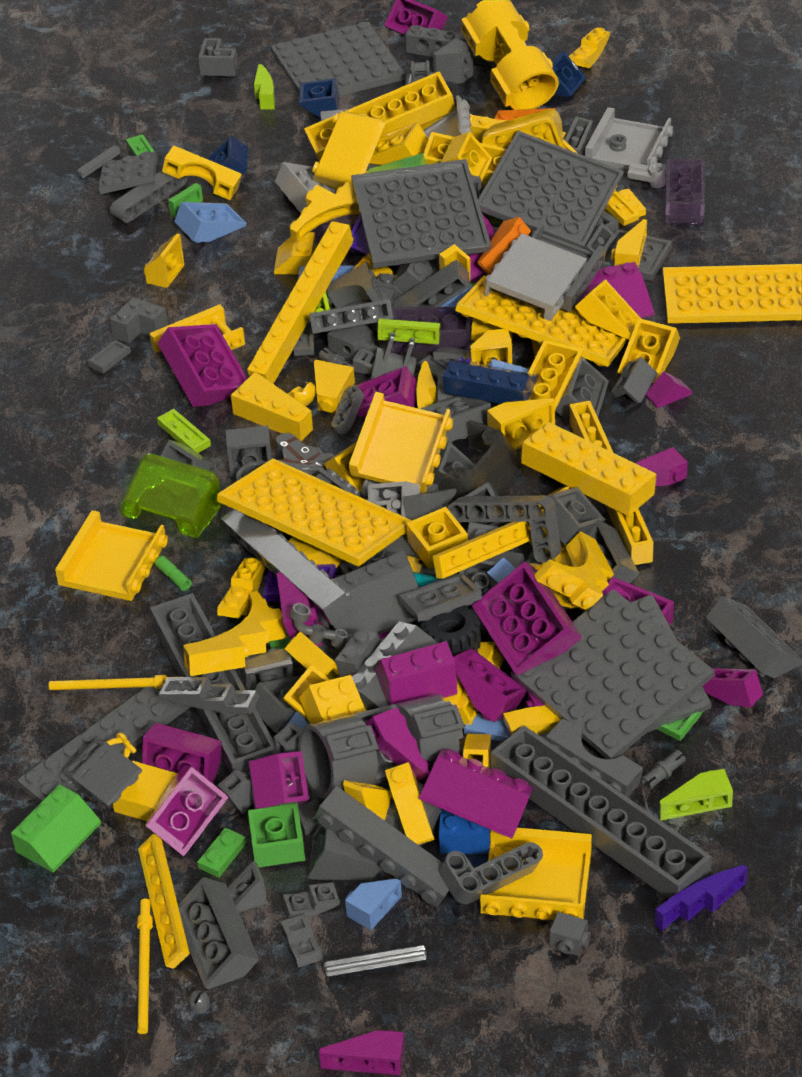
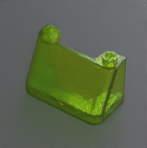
M147 453L140 460L122 500L121 513L128 518H138L141 514V509L166 516L177 521V526L182 534L198 538L222 506V503L217 501V494L221 492L219 479L209 470Z

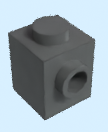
M558 912L550 930V948L560 950L566 954L580 956L583 946L587 947L591 938V932L588 931V920Z

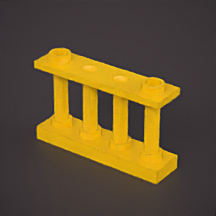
M219 304L149 334L152 350L157 353L161 351L158 341L168 327L217 324L231 350L245 345L244 331L242 327L232 331L226 325L224 308Z

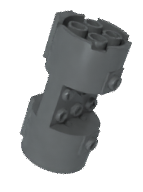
M434 694L306 725L299 735L298 752L302 751L308 786L319 798H327L336 786L345 791L343 787L344 780L374 785L388 782L385 770L397 765L378 750L370 725L366 726L365 723L373 716L396 707L405 717L407 727L411 735L416 739L417 748L422 758L426 760L429 771L432 770L442 748L445 750H455L462 756L463 751L459 749V739L463 738L462 729L465 726L457 705H452L450 701L445 702L441 694Z

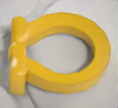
M119 732L116 735L117 738L106 741L109 745L123 743L125 746L123 755L127 758L130 753L136 752V749L130 744V741L127 740L123 733Z

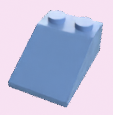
M181 202L174 221L190 237V240L195 243L210 242L243 228L247 224L225 203Z

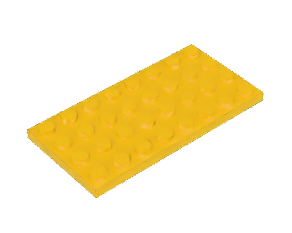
M802 264L663 268L667 323L802 320Z
M483 276L457 303L455 310L465 317H473L479 319L484 324H492L500 329H507L517 333L522 338L536 340L539 344H542L544 340L583 349L582 357L593 361L599 366L608 367L628 341L626 338L588 322L580 316L576 308H573L571 312L560 308L552 321L544 319L545 309L495 289L486 296L484 281L487 276Z
M276 459L269 460L217 494L218 502L358 567L407 532L406 523L412 521Z

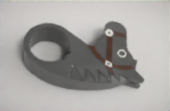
M282 433L276 437V456L280 459L278 461L314 477L320 473L318 468L321 466L324 470L327 469L324 463L335 456V454L323 453L319 447L303 444L295 435L290 433ZM268 461L251 462L243 465L237 472L236 482Z

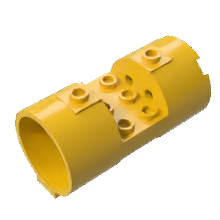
M510 0L481 1L476 5L478 8L472 13H468L466 18L461 19V33L475 56L480 55L483 59L496 63V68L491 69L490 82L505 107L511 106L514 110L536 109L542 106L555 94L559 84L558 77L552 69L551 60L539 48L526 46L525 41L530 30L529 24L519 15Z

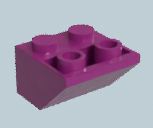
M302 751L275 754L248 762L255 809L295 803L298 806H302L309 801Z

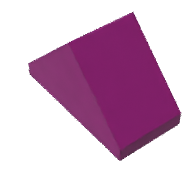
M663 371L647 391L645 397L656 408H660L692 395V391L680 379Z

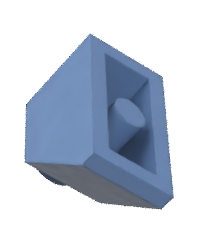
M396 878L361 883L345 899L347 917L372 930L402 897L401 881Z

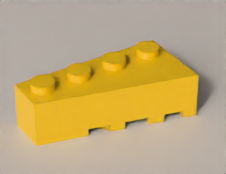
M256 372L231 394L233 414L262 426H268L269 429L281 434H293L300 441L313 430L311 410Z

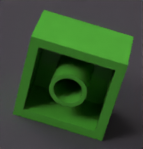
M297 803L248 810L254 860L257 862L258 867L305 861Z

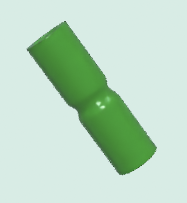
M160 556L156 560V567L182 591L187 590L191 586V580L165 556Z

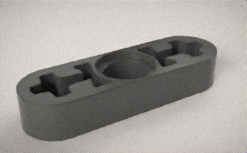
M358 385L350 386L344 391L332 420L331 426L339 435L345 434L352 428L364 398V393Z

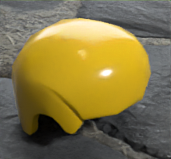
M306 382L304 389L300 386L294 388L288 395L305 407L314 400L316 394V387L312 382Z

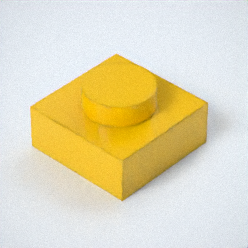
M407 555L413 571L422 573L424 564L419 563L420 559Z

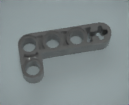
M529 842L476 868H473L463 853L452 851L442 863L439 874L456 901L461 904H469L480 899L481 894L488 895L531 874L540 863L543 851L539 845ZM464 886L469 887L471 891L465 889Z

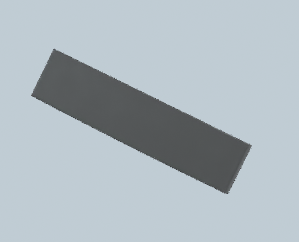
M167 677L158 694L160 698L182 705L237 714H251L259 699L256 690H235L233 684H211L208 677Z

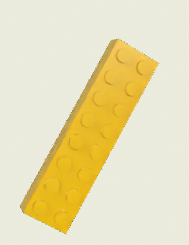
M438 71L345 112L385 121L381 137L415 123L419 125L425 124L451 113L456 107L453 95ZM335 116L304 128L308 142L318 162L322 158L335 127V124L332 123Z

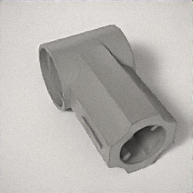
M631 163L628 170V178L630 180L647 182L652 188L664 187L666 184L665 165L653 163L648 166Z

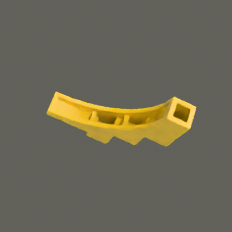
M347 181L343 187L338 188L336 194L319 185L309 190L305 197L307 207L302 210L300 217L290 225L291 240L298 243L314 228L334 218L360 214L353 185Z
M580 531L566 545L573 567L549 559L534 576L537 582L568 596L573 604L588 610L603 596L602 591L609 585L607 581L614 575V572L596 539Z
M258 591L249 592L250 612L240 624L218 636L183 645L184 666L189 675L195 676L245 667V658H248V655L266 653V644L269 641L286 639V627L283 623L280 608H269L266 599H263Z

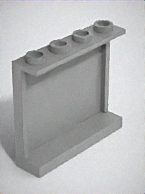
M457 95V109L423 130L428 139L431 132L453 137L468 131L472 133L468 102L465 99L462 100Z
M608 107L585 147V156L626 171L629 170L631 163L648 166L657 163L658 157L661 158L663 148L668 144V138L672 137L673 134L671 118H668L664 127L615 118V108ZM616 134L624 135L627 138L626 149L623 151L611 150V136Z
M521 233L517 240H513L509 251L504 252L501 262L496 263L492 274L487 275L484 281V286L486 287L485 295L488 296L493 289L545 309L544 319L552 321L564 303L565 294L586 265L587 258Z

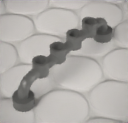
M296 603L292 607L290 616L294 620L295 628L299 632L309 635L308 639L315 644H320L322 639L325 638L331 640L333 647L341 649L353 636L343 629L332 631L325 629L324 626L314 624L313 626L305 625L303 622L308 620L311 613L310 608L301 603Z

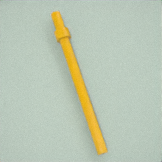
M155 675L153 678L50 681L49 690L136 687L162 689L167 676Z
M142 899L140 901V915L137 917V928L140 930L137 1032L140 1034L148 1032L150 930L153 927L149 899Z

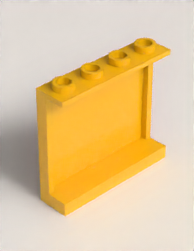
M375 392L349 463L350 475L381 483L407 481L419 484L420 492L425 493L428 486L433 484V471L435 467L438 468L441 460L439 453L441 449H445L447 443L446 433L451 431L453 426L450 409L446 410L445 415L385 401L383 393Z
M92 510L55 569L58 585L132 601L136 593L140 592L142 583L149 576L150 569L159 558L162 548H165L167 545L168 537L165 535L164 525H161L156 533L101 522L100 512Z
M517 828L511 839L491 830L488 861L529 842L541 847L543 857L531 874L488 895L481 894V913L514 916L517 918L528 917L555 920L557 913L561 912L584 919L592 852V834Z

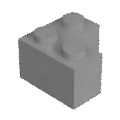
M407 481L368 484V501L403 517H406L403 497L420 494V485Z

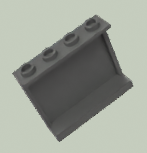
M541 224L537 230L532 232V238L587 258L586 265L565 294L564 303L561 306V309L571 312L604 264L606 248L599 245L595 252L585 250L543 234L544 224Z

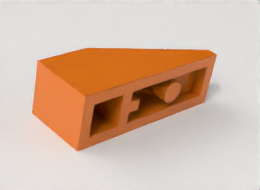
M520 217L503 221L490 241L491 249L484 252L477 263L488 275H491L496 263L501 262L504 252L509 251L513 240H517L521 233L528 236L531 230Z

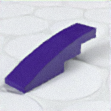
M741 865L716 873L675 894L655 909V926L663 931L679 916L688 922L704 907L713 913L746 884L748 867Z

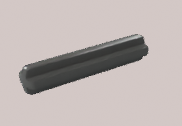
M116 145L111 146L77 169V175L84 179L102 167L106 161L120 155V148Z

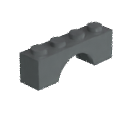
M562 719L546 736L547 742L626 797L641 783L640 778L642 777L643 767L623 755L614 759H601L591 755L583 747L581 741L583 730L565 719Z
M290 722L274 736L272 755L298 752L301 729L295 723ZM236 769L218 784L222 792L228 796V800L242 814L253 807L254 800L250 772H242Z

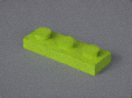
M390 319L378 320V340L388 341L391 332H394V341L409 342L412 337L415 338L414 343L439 344L440 323Z
M175 409L157 418L160 427L179 443L188 446L195 452L199 453L211 446L210 439Z

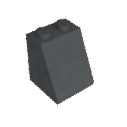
M321 824L311 838L307 876L309 879L373 880L378 871H382L377 863L364 857L359 850L351 844L343 842L336 833L324 828Z

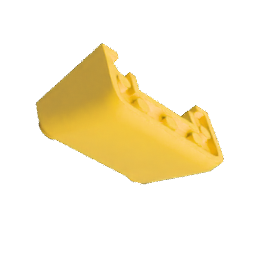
M553 109L494 124L488 128L482 137L483 144L505 148L510 145L519 130L563 147L562 121L559 113Z
M341 111L340 114L336 113L332 122L335 124L325 151L320 162L316 161L312 172L315 173L313 180L336 190L339 187H343L347 181L352 184L351 175L366 172L385 126V121Z

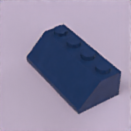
M462 360L449 361L443 374L445 393L502 404L505 402L529 400L538 375Z

